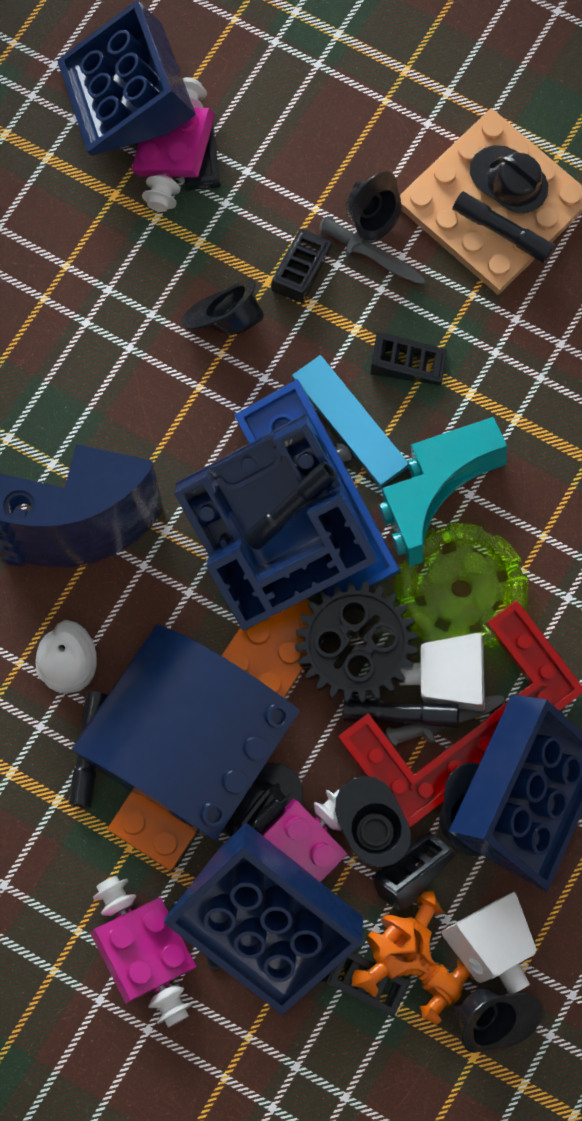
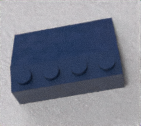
M136 0L57 60L86 150L91 156L168 135L196 115L163 25L139 0Z
M511 694L449 832L477 853L536 887L548 891L582 815V731L547 699Z
M247 823L218 849L164 918V924L281 1015L286 1013L363 943V916Z

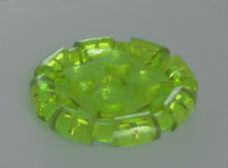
M471 523L447 524V528L435 531L433 528L427 531L424 540L422 564L429 567L426 577L417 573L416 570L419 564L409 567L406 559L403 564H398L402 572L395 575L394 592L397 595L396 601H400L401 605H407V611L402 618H414L415 624L410 629L418 633V637L424 642L426 640L432 642L472 634L468 626L480 622L482 631L477 633L482 634L483 645H488L491 648L499 642L485 623L498 614L492 610L496 601L508 606L517 600L523 609H526L529 589L527 574L522 573L519 565L522 560L513 546L498 533L495 537L483 531V526ZM451 542L454 552L443 555L440 545ZM476 544L489 550L485 559L482 554L472 552ZM505 569L509 579L499 583L495 572ZM456 580H464L470 584L472 592L467 597H457L451 591V584ZM424 594L427 605L417 607L414 597ZM438 617L451 623L447 632L434 626Z

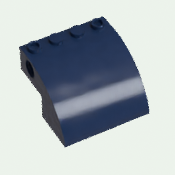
M307 414L296 418L176 482L177 486L174 495L208 553L206 567L243 631L377 562L375 552L358 512ZM321 462L328 463L335 470L338 478L316 499L307 503L283 526L282 530L260 550L252 548L245 540V532L266 513L272 511L297 488L299 482Z
M76 444L65 488L0 474L1 561L18 567H22L23 563L46 567H75L98 562L130 546L151 528L161 515L163 505L153 461ZM22 504H27L31 506V510L27 511L25 509L16 507Z
M155 624L71 751L130 792L143 795L199 835L216 841L300 709L214 651L176 631Z

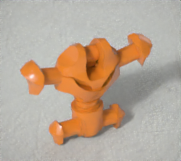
M424 891L416 899V904L420 908L414 918L384 915L380 921L387 928L385 932L381 935L372 931L366 936L376 964L368 971L354 970L351 980L352 986L362 988L376 997L379 992L376 984L386 976L392 980L402 975H417V978L421 980L422 988L428 990L433 995L426 1006H420L422 1018L438 1025L442 1022L439 1014L446 1006H450L460 999L463 984L469 977L471 979H474V977L459 958L457 960V968L452 974L447 971L443 964H436L432 960L430 954V937L432 932L427 927L433 915L438 916L445 912L437 902L434 891Z

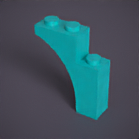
M494 417L411 444L412 459L407 460V465L412 478L382 488L383 503L378 504L382 520L385 525H392L395 532L391 535L394 548L398 556L404 554L409 567L423 562L426 533L433 516L443 502L469 480L490 470L507 465V444Z

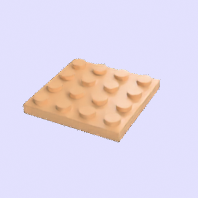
M492 108L400 194L401 211L497 295L536 258L520 250L514 243L490 229L477 225L453 211V205L462 191L490 206L493 211L515 224L535 232L550 242H553L582 213V185ZM500 145L535 158L540 164L549 185L548 196L543 205L533 212L516 213L503 207L496 200L482 192L473 183L470 176V163L475 154L485 147Z

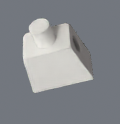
M481 633L421 644V662L413 663L412 670L402 668L400 670L406 678L405 682L400 683V685H421V697L424 703L459 705L460 709L485 711L484 641Z
M515 892L495 900L441 931L444 939L477 982L482 983L499 976L508 994H514L530 985L519 963L536 954V946Z

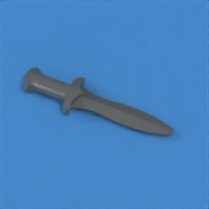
M327 216L321 220L319 226L320 235H330L347 245L346 256L349 257L352 252L365 255L403 279L417 284H424L425 279L415 269L399 258L375 247L368 240L361 238L357 231L354 234L334 221L332 216Z
M499 695L485 697V711L459 708V723L491 712L505 701L504 697ZM411 723L397 729L387 727L384 735L396 749L400 743L419 736H423L429 743H434L435 737L433 735L445 727Z

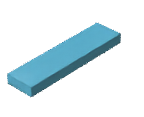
M321 355L292 374V380L298 379L301 382L314 408L343 444L350 449L352 455L379 488L386 485L408 468L407 460Z

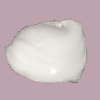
M64 620L43 637L37 649L35 663L39 679L45 682L48 688L63 694L79 692L90 684L96 671L97 652L93 639L77 622Z

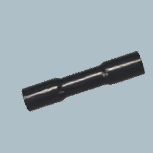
M464 191L460 193L453 205V211L514 243L517 248L542 263L546 262L555 247V244L529 229L515 224L493 211L490 206Z
M321 462L299 482L297 488L272 511L266 513L245 532L244 537L247 543L252 548L260 550L282 530L283 526L307 503L316 499L338 478L335 470L328 463Z
M95 691L86 692L81 720L82 732L107 697V694ZM80 756L77 757L76 768L73 771L68 805L91 808L96 778L95 767Z
M351 699L349 704H345L344 700V721L356 722L369 713L375 723L382 721L416 723L424 726L458 728L459 705L383 703L376 700H365V704H361L359 699Z

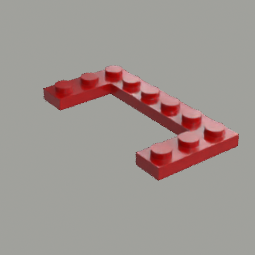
M517 600L485 623L530 683L516 695L547 699L560 711L582 694V685ZM508 701L416 773L411 771L369 713L339 734L337 739L365 776L375 777L386 783L393 792L408 821L409 827H411L444 801L445 783L454 769L459 765L469 762L480 764Z

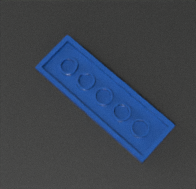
M296 379L234 414L246 439L251 443L296 418L307 414L345 485L377 558L376 563L335 584L340 587L342 592H346L349 581H352L355 589L361 591L364 582L368 581L369 589L402 571L301 382ZM335 584L325 588L330 598L334 596Z

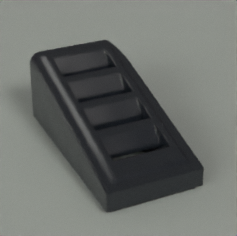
M300 228L271 281V291L304 304L332 246V241ZM303 241L321 247L319 252L301 246ZM299 252L314 258L313 263L297 257V253ZM295 263L309 270L305 273L291 266ZM287 274L302 279V283L286 278Z
M377 333L370 375L442 385L447 349L393 335ZM385 350L392 351L391 362L384 361ZM399 352L406 353L405 366L398 364ZM414 355L421 356L419 369L412 368ZM428 357L435 358L433 373L426 371Z
M431 832L427 833L410 846L405 856L397 863L383 867L372 876L377 894L401 914L415 902L456 856L455 850ZM428 850L435 855L433 858L426 855ZM418 862L422 865L420 868L416 866Z
M352 952L322 979L325 983L392 1017L395 1016L411 981L403 977L393 978L391 981L394 983L385 1003L378 1000L388 979L390 980L388 976L376 984L379 990L376 997L371 994L370 996L366 995V990L362 988L351 987V977L354 970H358L359 966L362 965L365 967L364 970L368 971L376 964L355 952ZM347 958H348V959H350V962H349V964H348V966H347V968H346V970H345V972H344V974H343L341 980L339 981V980H337V979H338V977H339V975H340V973H341V971H342V968H343V966H344V964H345V962H346V960H347Z

